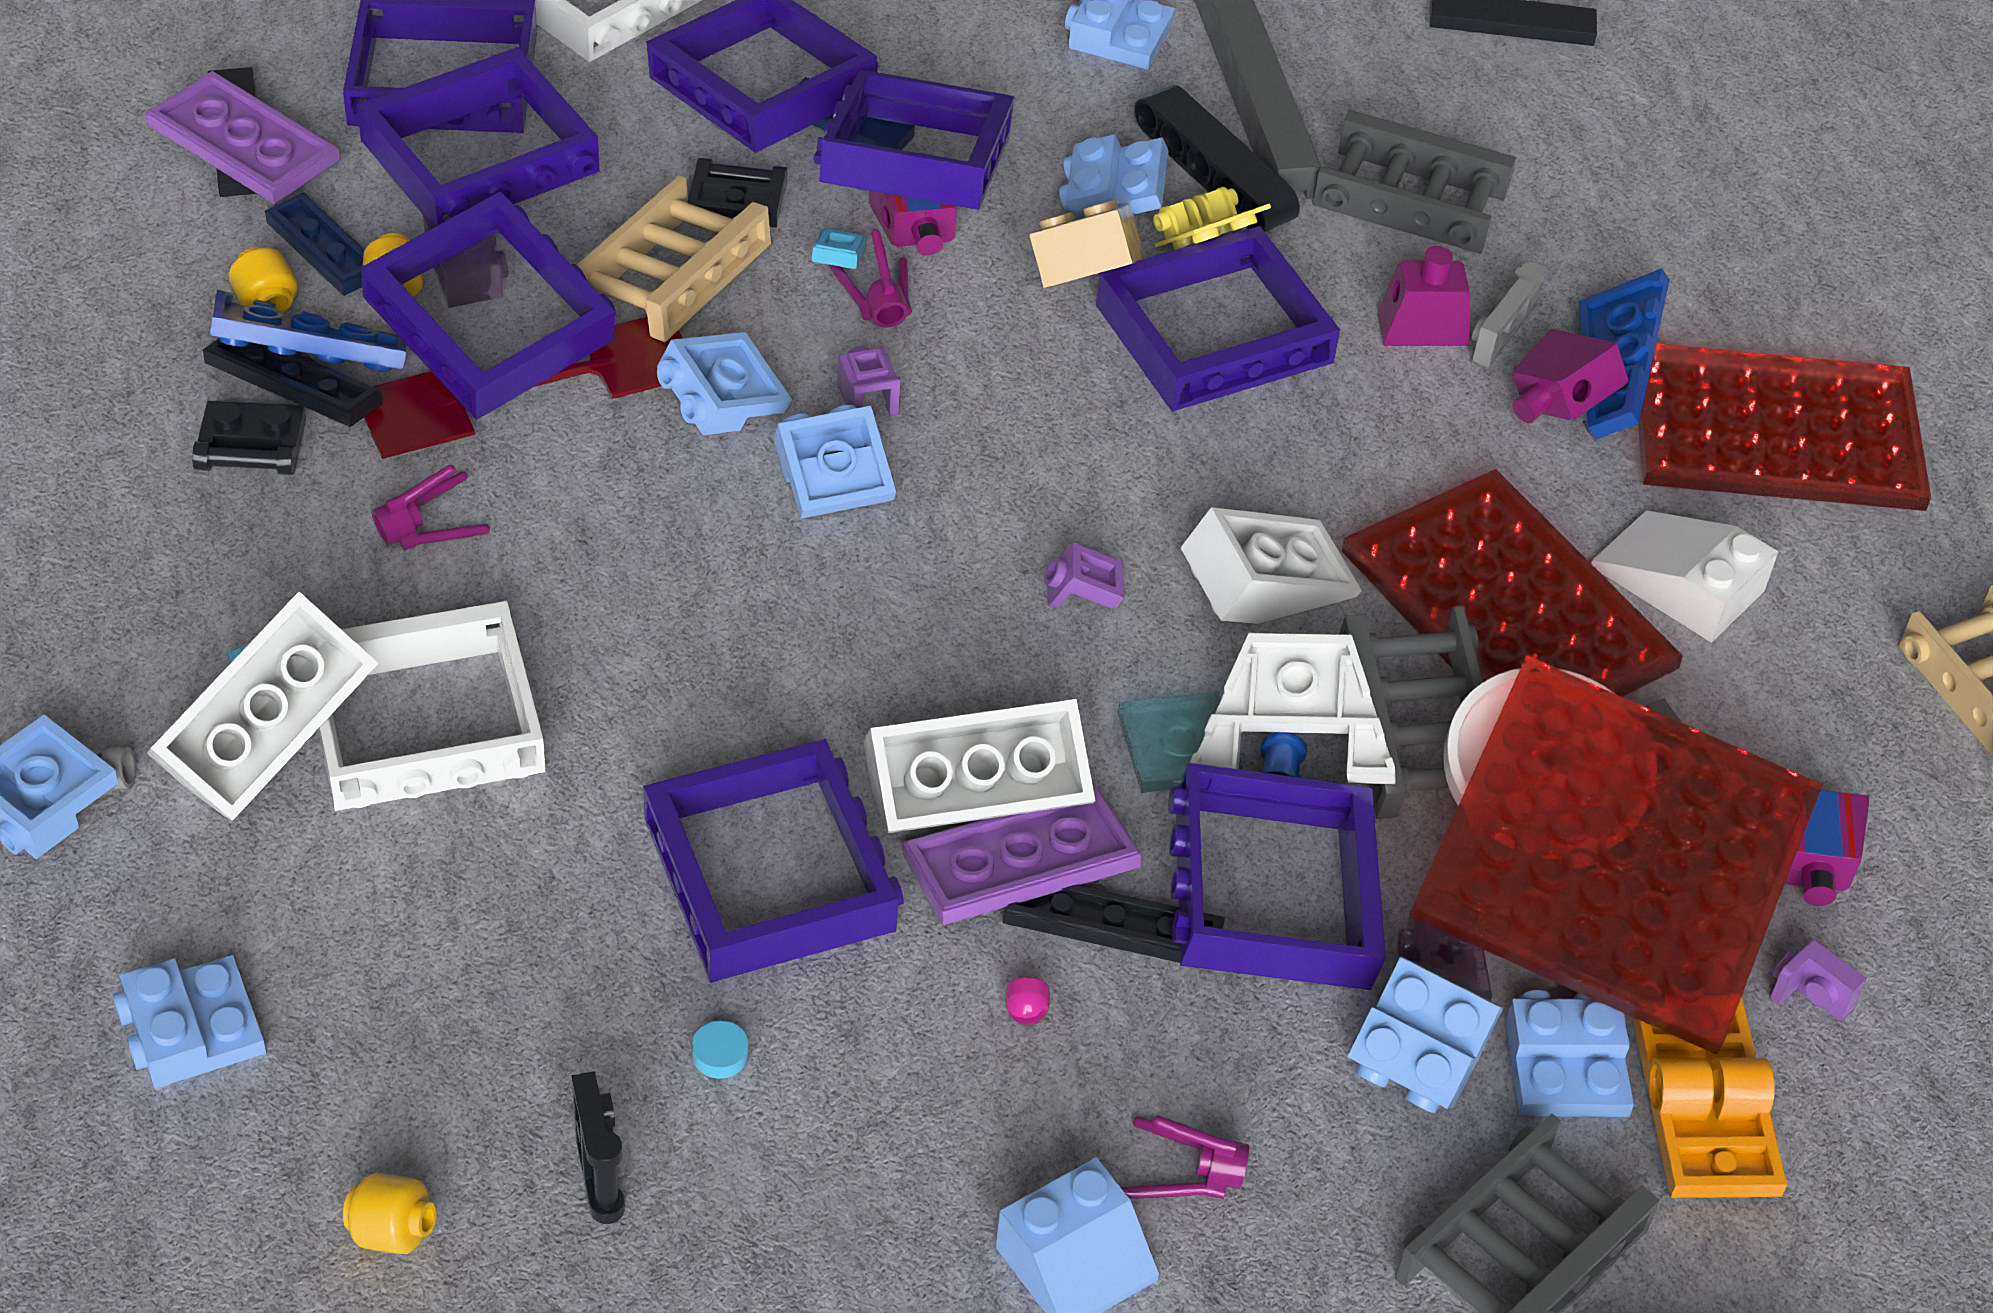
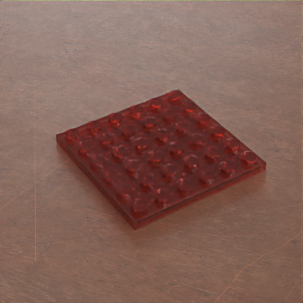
M1526 655L1409 916L1717 1055L1727 1036L1823 784Z

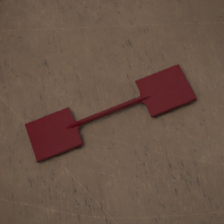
M648 317L616 324L614 341L591 353L589 361L574 363L536 386L591 373L598 375L602 379L612 399L661 387L662 385L657 376V365L670 341L673 339H683L679 330L666 342L650 337ZM431 371L372 386L381 390L382 405L364 417V420L382 459L475 435V430L465 411V407Z

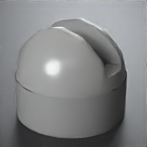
M111 747L100 751L97 756L116 770L118 784L111 789H131L136 779V761L130 747Z

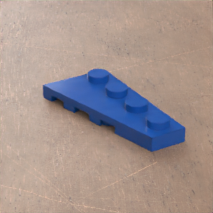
M1662 268L1578 301L1581 335L1617 343L1629 380L1626 385L1586 411L1588 429L1595 439L1639 424L1670 281Z
M217 289L210 335L219 337V340L225 344L232 346H247L248 342L267 345L270 351L283 355H294L297 351L316 354V358L321 361L335 364L343 363L345 359L363 362L366 368L379 372H389L392 368L403 369L406 343L398 335L348 322L340 324L339 329L331 328L330 322L320 315L303 311L301 314H295L292 317L284 316L275 309L276 304L257 299L253 305L249 306L232 302L234 293Z

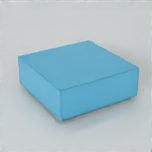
M824 228L813 246L812 262L856 269L865 253L867 237L860 234Z

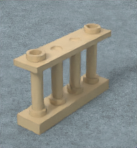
M678 175L576 265L583 271L587 282L599 294L603 293L646 309L650 337L666 342L771 244L768 207L752 202L733 219L689 204L686 178ZM682 221H686L718 234L705 243L672 230ZM660 245L691 258L685 264L678 267L646 254L654 246ZM629 269L665 282L651 292L619 280V278Z
M1991 585L1979 615L1951 626L1936 630L1920 611L1912 613L1899 648L1904 652L1907 660L1917 667L1993 756V695L1981 682L1993 677V655L1966 665L1951 647L1987 633L1993 636V585Z

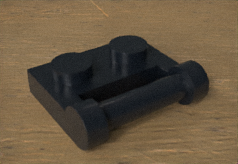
M698 158L688 203L733 219L749 204L755 202L768 207L769 226L777 228L782 199L786 191L788 168L773 166V170L740 167L713 164L712 159Z
M207 401L198 441H195L193 445L192 463L194 470L210 471L212 466L277 469L278 474L294 475L306 422L305 408L301 405Z
M595 1071L571 1075L575 1139L590 1213L597 1222L612 1224L622 1218L625 1212V1200L622 1191L618 1188L617 1165L622 1159V1142L620 1137L613 1133L615 1116L610 1092L599 1094Z

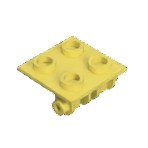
M1225 187L1217 188L1203 195H1196L1193 200L1188 198L1177 204L1164 206L1153 217L1156 229L1160 232L1163 231L1165 240L1154 243L1155 247L1172 242L1174 250L1257 223L1255 213L1267 210L1271 206L1267 204L1237 214L1235 208L1238 204L1237 193L1234 189H1227Z

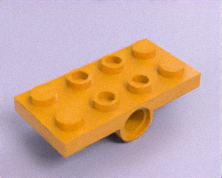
M1742 997L1634 998L1630 1011L1670 1198L1782 1197L1787 1187V1181L1770 1115L1774 1101L1773 1071L1767 1058L1756 1057Z

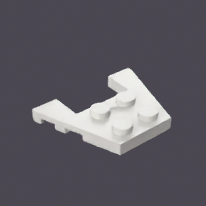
M1248 633L1224 686L1225 693L1216 713L1211 715L1204 730L1205 737L1198 752H1194L1190 763L1239 769L1241 733L1243 731L1349 734L1348 783L1395 784V766L1385 742L1384 732L1370 696V689L1352 635Z

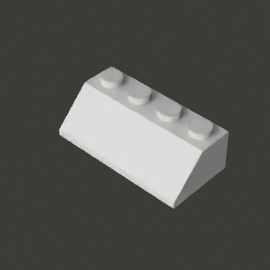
M298 592L149 749L147 754L185 788L233 821L379 663L303 594Z
M1077 699L870 728L864 740L872 794L887 833L1095 802Z

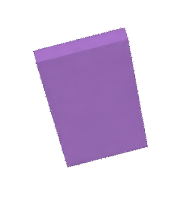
M214 71L206 74L146 112L147 123L150 127L273 204L340 160L338 147Z
M1098 787L1093 788L1095 795L1094 803L983 819L903 842V857L942 925L1004 908L1008 904L1017 901L1021 903L1062 891V888L1068 886H1079L1140 868L1141 853Z

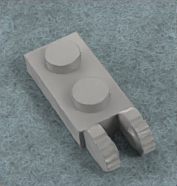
M1527 261L1520 264V267L1514 272L1513 280L1515 284L1508 292L1504 290L1500 292L1489 317L1482 315L1478 320L1472 334V340L1477 342L1472 361L1489 368L1534 309L1540 297V289L1538 288L1543 283L1546 274L1545 268L1539 262Z

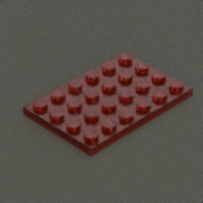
M1656 343L1638 424L1643 485L1919 511L1927 510L1931 500V492L1910 367Z
M1497 469L1353 533L1343 540L1342 553L1419 634L1444 632L1453 608L1464 606L1468 625H1474L1477 631L1478 651L1476 657L1483 682L1510 670L1528 667H1548L1567 670L1590 678L1621 698L1680 667L1683 655ZM1448 652L1438 653L1452 668Z

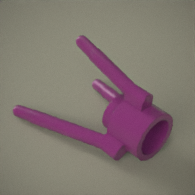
M874 229L871 235L881 279L871 284L867 293V300L842 267L829 264L828 266L858 305L863 320L873 318L874 323L880 327H893L902 323L912 313L908 299L907 259L905 257L899 259L897 284L891 279L880 231Z
M448 465L402 495L386 501V504L371 511L372 518L383 542L387 546L400 542L403 550L406 551L420 544L489 533L490 527L486 524L416 533V529L423 526V521L417 507L466 481L468 474L460 472L448 478L456 471L454 465Z
M1158 1115L1153 1120L1139 1116L1133 1119V1125L1137 1128L1200 1149L1196 1174L1206 1176V1182L1120 1187L1128 1198L1142 1199L1206 1195L1224 1199L1226 1186L1236 1189L1241 1188L1248 1162L1249 1144L1219 1138Z

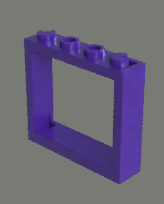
M361 0L343 88L347 126H359L358 104L402 89L368 86L377 38L519 44L521 52L533 64L537 38L535 0ZM370 9H382L383 16L373 15V10ZM513 15H524V21L514 22ZM519 95L429 129L524 133L528 103ZM501 103H511V107H501Z
M735 0L646 41L650 78L755 153L833 115L837 101H843L845 86L853 84L859 70L877 72L879 67L875 54L793 0ZM772 28L831 69L758 104L698 61L761 31Z
M518 47L357 105L361 141L433 227L500 191L514 205L600 172L598 136ZM521 95L559 137L560 141L440 185L401 138ZM443 213H446L448 217L443 219Z
M860 69L853 84L845 86L843 101H837L833 119H828L826 122L824 137H818L814 163L821 165L819 182L980 210L1010 137L1014 96ZM866 117L979 136L968 161L854 142Z
M501 191L361 267L363 298L476 420L614 341L616 310L611 300L606 295L599 294L587 282L583 271L576 264H570L558 252L557 246L551 237L547 234L542 235L530 223L523 208L519 205H513ZM499 231L580 317L487 371L482 372L402 284Z
M1260 226L1138 260L1133 264L1099 273L1096 299L1097 308L1171 412L1334 363L1340 333L1339 327ZM1252 268L1297 328L1180 362L1136 301Z
M826 739L643 786L645 822L710 983L896 932L898 905L904 904L901 886L895 876L888 877L884 868L885 856L882 844L876 835L870 837L866 829L867 817L862 800L859 796H851L848 789L849 778L845 763L841 757L834 758ZM818 782L867 893L726 932L680 818Z
M1187 763L1179 787L1171 786L1168 800L1169 814L1176 815V824L1173 825L1170 836L1169 852L1170 856L1177 857V866L1172 874L1170 892L1171 898L1178 899L1179 910L1176 911L1173 919L1172 941L1173 943H1180V966L1371 990L1386 960L1372 788ZM1200 811L1338 829L1347 945L1205 927Z

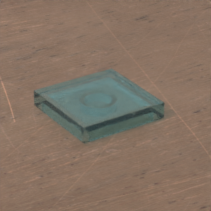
M1218 691L1119 703L1118 718L1141 793L1170 790L1171 786L1179 787L1187 763H1190L1194 752H1198L1205 737L1204 730L1211 715L1216 713L1221 702ZM1239 757V770H1243L1242 763Z

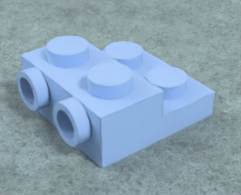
M1079 0L1080 6L1072 4L1065 20V29L1070 30L1069 48L1148 70L1174 22L1176 8L1165 6L1152 0Z
M1115 134L1101 138H1089L1081 143L1074 144L1073 155L1064 158V170L1069 181L1068 184L1060 186V199L1066 212L1073 211L1076 220L1085 217L1083 209L1114 199L1117 200L1118 208L1131 205L1133 215L1162 208L1168 159V148L1163 137L1149 141H1138L1125 147L1120 146Z
M746 332L673 339L670 341L657 365V376L660 384L666 389L672 388L681 402L682 417L687 423H695L702 435L740 431L748 417L785 413L792 401Z
M843 405L834 408L828 414L810 417L808 414H796L786 418L782 423H778L774 442L785 481L791 483L800 519L894 500L896 489L871 406L856 408L854 405Z
M45 714L0 745V841L13 854H18L25 850L35 859L39 858L79 828L76 817L77 813L118 784L116 770Z
M233 955L179 971L174 958L119 975L123 991L112 994L122 1026L133 1023L136 1035L127 1037L131 1056L136 1070L147 1067L154 1089L266 1054L264 1040Z
M1400 957L1376 1007L1371 1008L1348 1058L1359 1063L1355 1073L1366 1080L1386 1087L1389 1079L1408 1088L1409 1091L1405 1099L1424 1110L1436 1113L1439 1105L1446 1109L1455 1108L1503 1007L1405 957Z
M1532 990L1522 994L1519 999H1512L1505 1021V1030L1519 1116H1549L1553 1114L1556 1117H1630L1634 1102L1625 1060L1630 1044L1621 1000H1606L1603 993L1594 990L1581 992L1573 999H1552L1551 995L1546 991Z

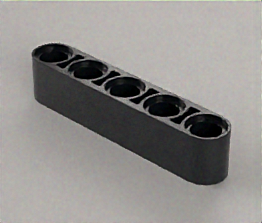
M1172 85L1136 101L1134 114L1141 130L1151 140L1163 137L1168 148V155L1208 192L1220 187L1234 189L1238 196V204L1235 206L1237 214L1270 204L1271 208L1255 213L1258 222L1246 226L1248 229L1260 226L1264 232H1267L1298 217L1300 204L1293 188L1183 88L1178 85Z

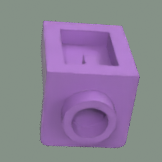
M1071 542L1060 557H1054L1046 568L1044 583L1047 585L1048 605L1058 609L1067 597L1073 593L1089 601L1115 609L1124 599L1123 562Z
M1813 939L1798 954L1793 950L1789 951L1777 964L1772 974L1777 981L1770 999L1780 1005L1798 989L1815 1006L1825 1009L1841 1022L1854 1010L1867 978Z

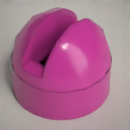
M1029 977L1018 978L1009 982L1006 986L1005 1004L1010 1017L1018 1024L1032 1025L1040 1022L1046 1016L1050 1005L1049 985L1040 979Z

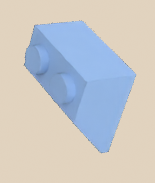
M1097 1157L1000 1210L996 1249L1045 1313H1102L1158 1280V1270L1132 1203Z

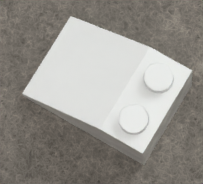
M1211 507L1181 546V550L1191 566L1193 575L1200 582L1211 602L1213 611L1219 616L1221 621L1259 624L1356 598L1362 591L1322 522L1318 519Z
M1646 510L1592 560L1590 567L1712 643L1765 591L1779 551L1738 526Z

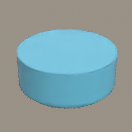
M713 1021L703 1025L697 1030L692 1040V1059L695 1067L704 1075L712 1078H728L736 1075L745 1067L748 1060V1038L746 1033L738 1025L728 1021Z

